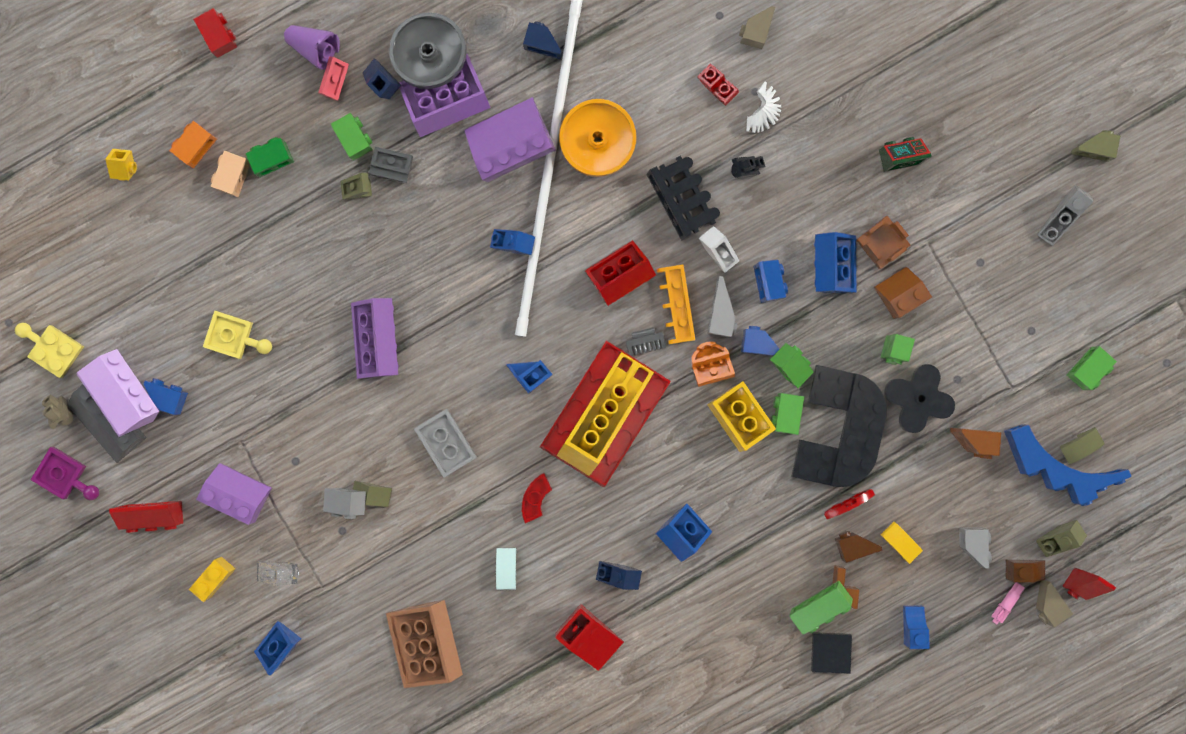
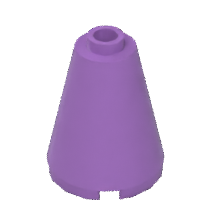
M291 25L284 32L285 42L319 69L325 70L329 57H333L335 52H339V37L331 31Z

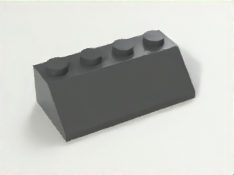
M83 384L72 393L67 406L116 463L121 461L147 438L139 428L119 437Z

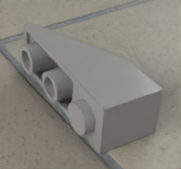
M1075 185L1062 199L1037 235L1053 246L1093 203L1092 197Z

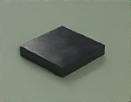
M813 632L811 671L851 674L852 635Z

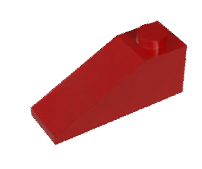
M1074 567L1063 584V587L1068 590L1067 594L1077 600L1079 597L1089 600L1116 589L1114 585L1102 577Z

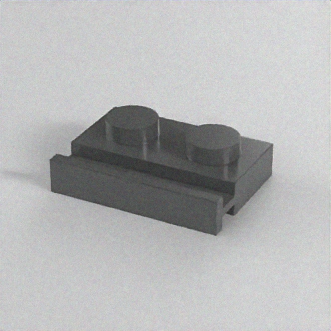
M375 147L369 174L407 183L413 156Z

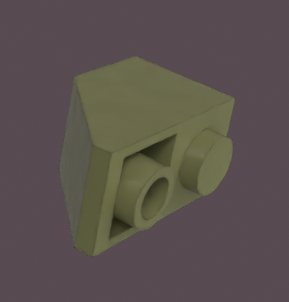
M1074 520L1056 527L1038 538L1036 542L1045 557H1049L1081 547L1087 535L1078 520Z

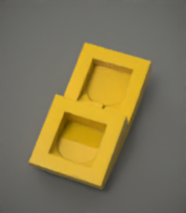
M893 522L881 534L887 543L909 564L923 551L896 522Z

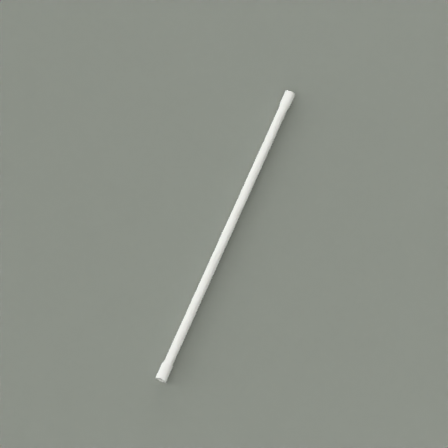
M571 0L569 22L549 134L556 150L583 0ZM556 151L547 154L545 158L532 235L535 236L532 255H529L520 312L515 330V335L526 337L528 316Z

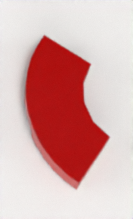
M545 473L536 477L525 491L522 500V516L525 524L543 516L541 509L542 500L546 494L552 491Z
M872 489L856 493L849 499L830 507L825 511L824 515L827 520L841 515L865 503L875 494Z

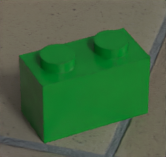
M278 137L268 140L265 145L254 146L250 148L249 152L245 153L254 174L260 178L294 163L286 142Z

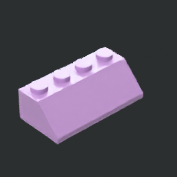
M117 349L100 355L77 372V376L119 437L153 422L159 413V410Z

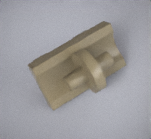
M50 394L42 401V405L46 407L43 415L48 418L49 427L55 429L57 424L68 425L73 421V413L67 409L66 398L63 396L57 399Z

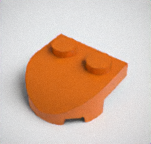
M705 342L697 347L692 355V369L698 387L735 377L726 347H722L716 344V342Z

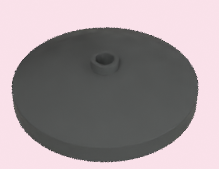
M420 13L406 19L395 30L389 47L390 60L396 73L406 83L422 89L438 88L452 81L463 68L467 54L466 42L460 28L448 17L437 13Z

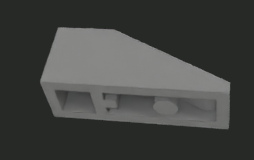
M719 276L716 282L707 334L730 338L732 334H736L737 323H735V315L724 278Z

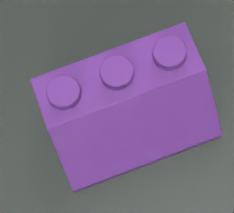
M219 463L204 482L196 500L250 525L256 522L272 488Z

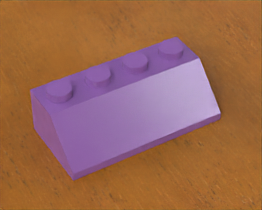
M372 298L352 302L351 310L357 379L398 375L392 298Z

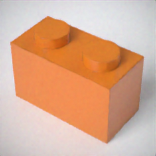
M192 121V123L186 125L183 130L184 133L180 138L174 140L169 151L188 166L195 168L217 138L195 121Z

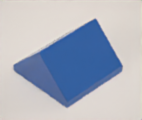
M279 621L276 622L254 651L265 671L270 676L280 668L302 639Z

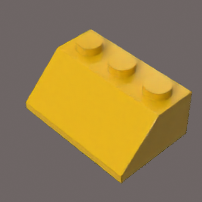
M744 381L707 404L739 452L748 450L776 430Z

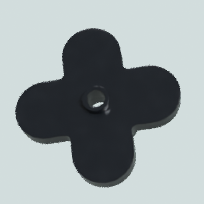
M931 364L918 366L913 373L911 381L892 379L885 386L884 394L886 399L902 408L899 415V424L906 432L918 433L925 428L929 416L945 419L950 417L955 410L954 399L949 394L938 391L941 375L939 370ZM920 395L922 396L921 402L918 401Z

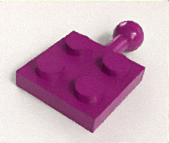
M56 447L49 448L30 479L63 500L67 499L74 487L83 492V496L87 500H95L99 496V489L96 486H87L78 480L86 466Z

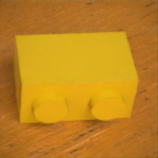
M219 557L212 561L189 590L202 602H205L217 592L234 572L235 568L223 557Z

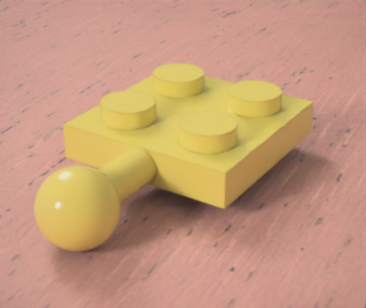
M214 311L203 347L241 359L246 345L257 348V351L261 354H268L272 350V343L267 339L258 341L249 338L253 325L252 322Z
M19 323L15 327V333L18 337H27L36 343L27 357L59 378L65 376L84 348L83 345L52 325L46 328L41 337L32 332L31 326L27 323Z

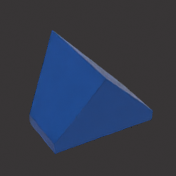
M541 360L538 362L506 364L528 393H531L553 375Z

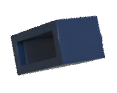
M529 22L523 42L524 50L561 60V49L549 28L541 22Z

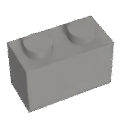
M325 488L323 512H329L331 516L342 517L344 515L346 519H356V515H364L366 492L345 488Z

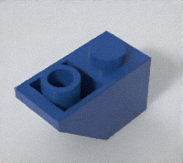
M494 229L490 248L516 254L532 255L535 236L520 231Z
M155 378L152 381H144L147 393L158 410L173 415L181 414L188 394L182 391V387L173 384L169 387L164 385V381Z

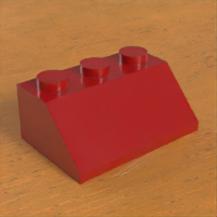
M633 240L585 270L607 306L656 276L648 258Z
M182 501L129 504L109 509V513L118 530L126 529V533L138 532V528H145V531L158 530L157 527H164V530L177 529V525L183 524Z

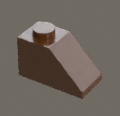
M850 531L842 532L839 534V537L834 538L841 559L845 563L882 551L881 546L853 532L850 533Z
M1006 559V579L1012 582L1030 583L1045 580V560Z

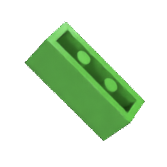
M837 581L792 608L789 617L803 635L807 632L813 633L824 622L828 624L835 619L836 615L847 613L851 609L853 599L841 582Z

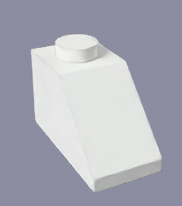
M714 226L699 238L705 250L724 273L739 262L726 236Z

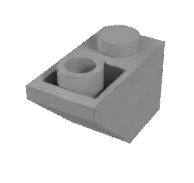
M983 527L959 528L960 548L979 566L989 568V563L992 561L991 552L989 551V544L991 543L989 529Z

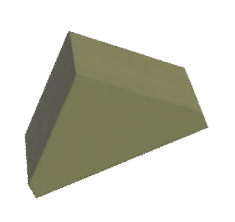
M354 481L353 490L366 492L365 505L389 507L392 488Z

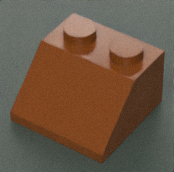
M908 267L903 268L874 287L893 319L901 318L932 298L923 281Z
M950 428V432L967 452L974 453L973 457L992 459V455L1000 456L1002 432Z

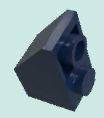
M375 58L362 72L366 84L379 98L390 99L401 86Z
M599 561L596 580L623 590H639L642 571L630 566Z

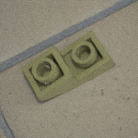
M1096 427L1078 434L1077 439L1060 446L1069 465L1105 445Z

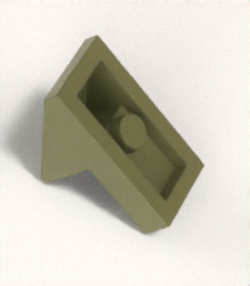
M359 173L340 181L342 200L372 196L371 181L368 178V173Z

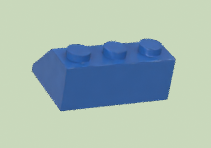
M838 232L815 234L814 283L816 292L857 293L856 235Z

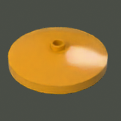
M605 99L584 101L572 108L562 122L559 136L561 150L567 162L578 172L593 177L611 175L622 169L633 155L636 145L635 125L626 110L612 101ZM598 137V138H600L602 141H601V142L598 141V142L596 143L594 140H595V138Z

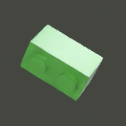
M349 113L331 123L349 158L353 161L373 150L370 146L373 142L368 133L364 134L361 130L363 124L358 116L354 117Z
M898 334L887 335L880 358L886 359L885 362L892 365H902V362H909L915 339Z
M785 343L770 360L787 381L799 388L814 371L809 366L811 364L810 361L801 356L803 352L797 346L791 347Z
M1100 346L1091 347L1067 373V376L1082 390H1094L1101 384L1100 380L1112 372L1114 369L1113 365L1117 361Z
M778 393V397L775 396L773 408H776L775 416L772 415L771 422L776 428L774 431L799 434L804 401L803 396Z

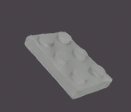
M448 409L414 428L443 478L477 458Z

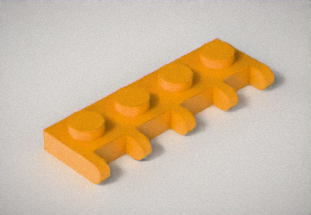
M684 265L658 268L657 273L665 272L666 285H660V290L667 289L669 304H663V309H671L673 321L666 323V327H673L675 339L668 340V343L675 344L694 341L695 334Z

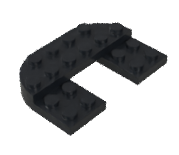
M816 365L808 402L846 411L838 448L799 439L791 477L833 487L851 486L867 477L877 461L887 415L885 398L879 387L863 375Z

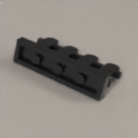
M680 155L676 157L677 162L667 167L662 164L659 166L660 170L656 166L650 169L646 175L681 241L692 235L691 231L696 234L699 232V227L710 223V225L715 224V219L719 217L720 211L716 207L708 208L706 203L711 199L710 192L706 190L699 191L697 186L702 182V177L699 174L691 175L688 169L692 167L693 160L690 157L682 159ZM683 172L685 179L674 184L672 177ZM692 189L694 196L683 201L680 194ZM701 206L703 212L692 218L689 211Z

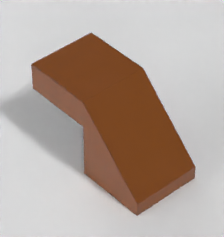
M834 565L832 584L840 581L844 586L846 569L843 566ZM844 586L853 599L851 607L858 609L859 589L853 586Z

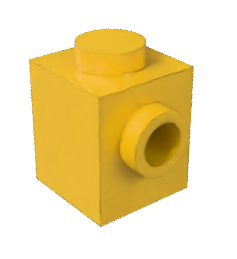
M112 149L105 159L110 179L129 181L137 170V164L134 162L132 151Z

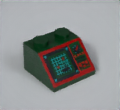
M909 137L903 139L901 143H896V141L886 142L879 149L883 172L921 165L932 157L931 152L921 138Z

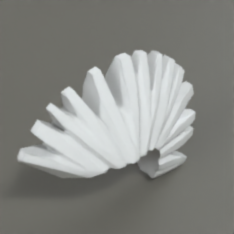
M764 82L757 90L758 97L762 103L751 116H747V132H749L750 128L752 133H755V131L757 133L759 131L762 132L764 131L763 125L769 129L768 122L774 125L775 121H778L776 116L780 117V114L777 112H781L778 109L781 108V105L773 104L780 100V98L772 99L776 90L772 91L773 87L771 86L766 91L767 82Z

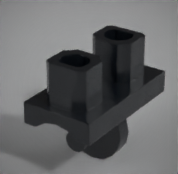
M755 156L732 159L731 173L735 178L757 176L760 174L759 170L765 168L764 159L762 156L756 158Z

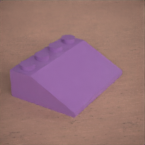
M466 54V60L460 73L452 81L441 87L422 89L414 87L405 81L399 82L403 99L420 137L491 108L468 54Z
M533 97L465 129L474 162L482 180L490 182L556 151Z

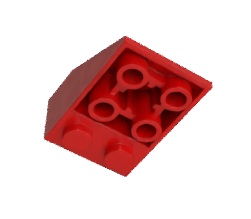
M582 604L575 609L555 632V638L598 671L624 643L621 638Z

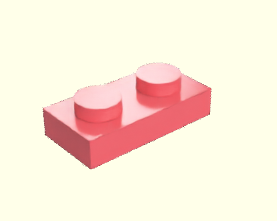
M329 57L318 93L332 100H338L349 64L335 57Z

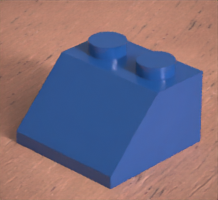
M779 260L761 261L755 264L753 268L760 302L765 303L786 298L788 287L786 282L783 283L782 275H784V268L782 264H779Z
M685 504L655 534L682 562L697 552L712 531L688 504Z

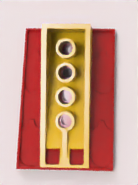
M606 341L540 445V448L600 486L605 487L671 381Z

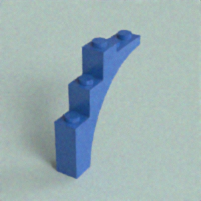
M1021 424L1004 431L1020 474L1031 477L1041 473L1047 489L1061 491L1067 488L1072 503L1081 506L1092 504V500L1098 498L1096 492L1107 490V486L1112 484H1123L1126 482L1125 479L1132 477L1128 469L1120 468L1109 472L1085 473L1067 467L1044 450L1035 438L1029 425Z

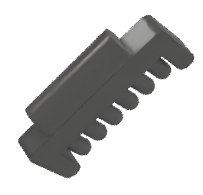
M654 327L631 333L633 339L626 341L630 356H633V351L634 355H637L638 352L642 354V348L644 353L647 352V348L649 352L652 349L655 351L656 345L657 349H661V346L666 348L663 333H655Z

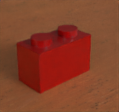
M212 8L193 19L211 53L217 58L237 48L234 42L237 39L232 30L227 29L225 24L228 22L222 12L218 13Z

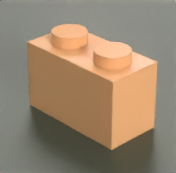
M224 151L223 155H220L218 159L217 171L212 175L211 187L239 197L250 167L249 161L246 158Z

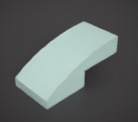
M497 548V590H516V548Z

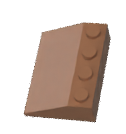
M445 600L428 602L386 613L404 688L450 683L463 675Z

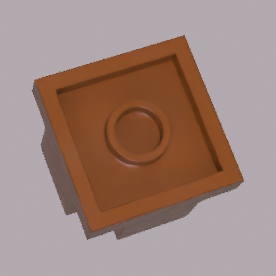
M885 216L856 239L878 269H882L885 265L895 260L911 246L906 240L909 235L898 221L893 223L888 216Z

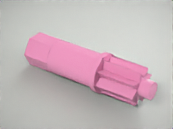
M1015 582L991 617L994 618L993 623L997 625L999 622H1004L1025 590V587Z

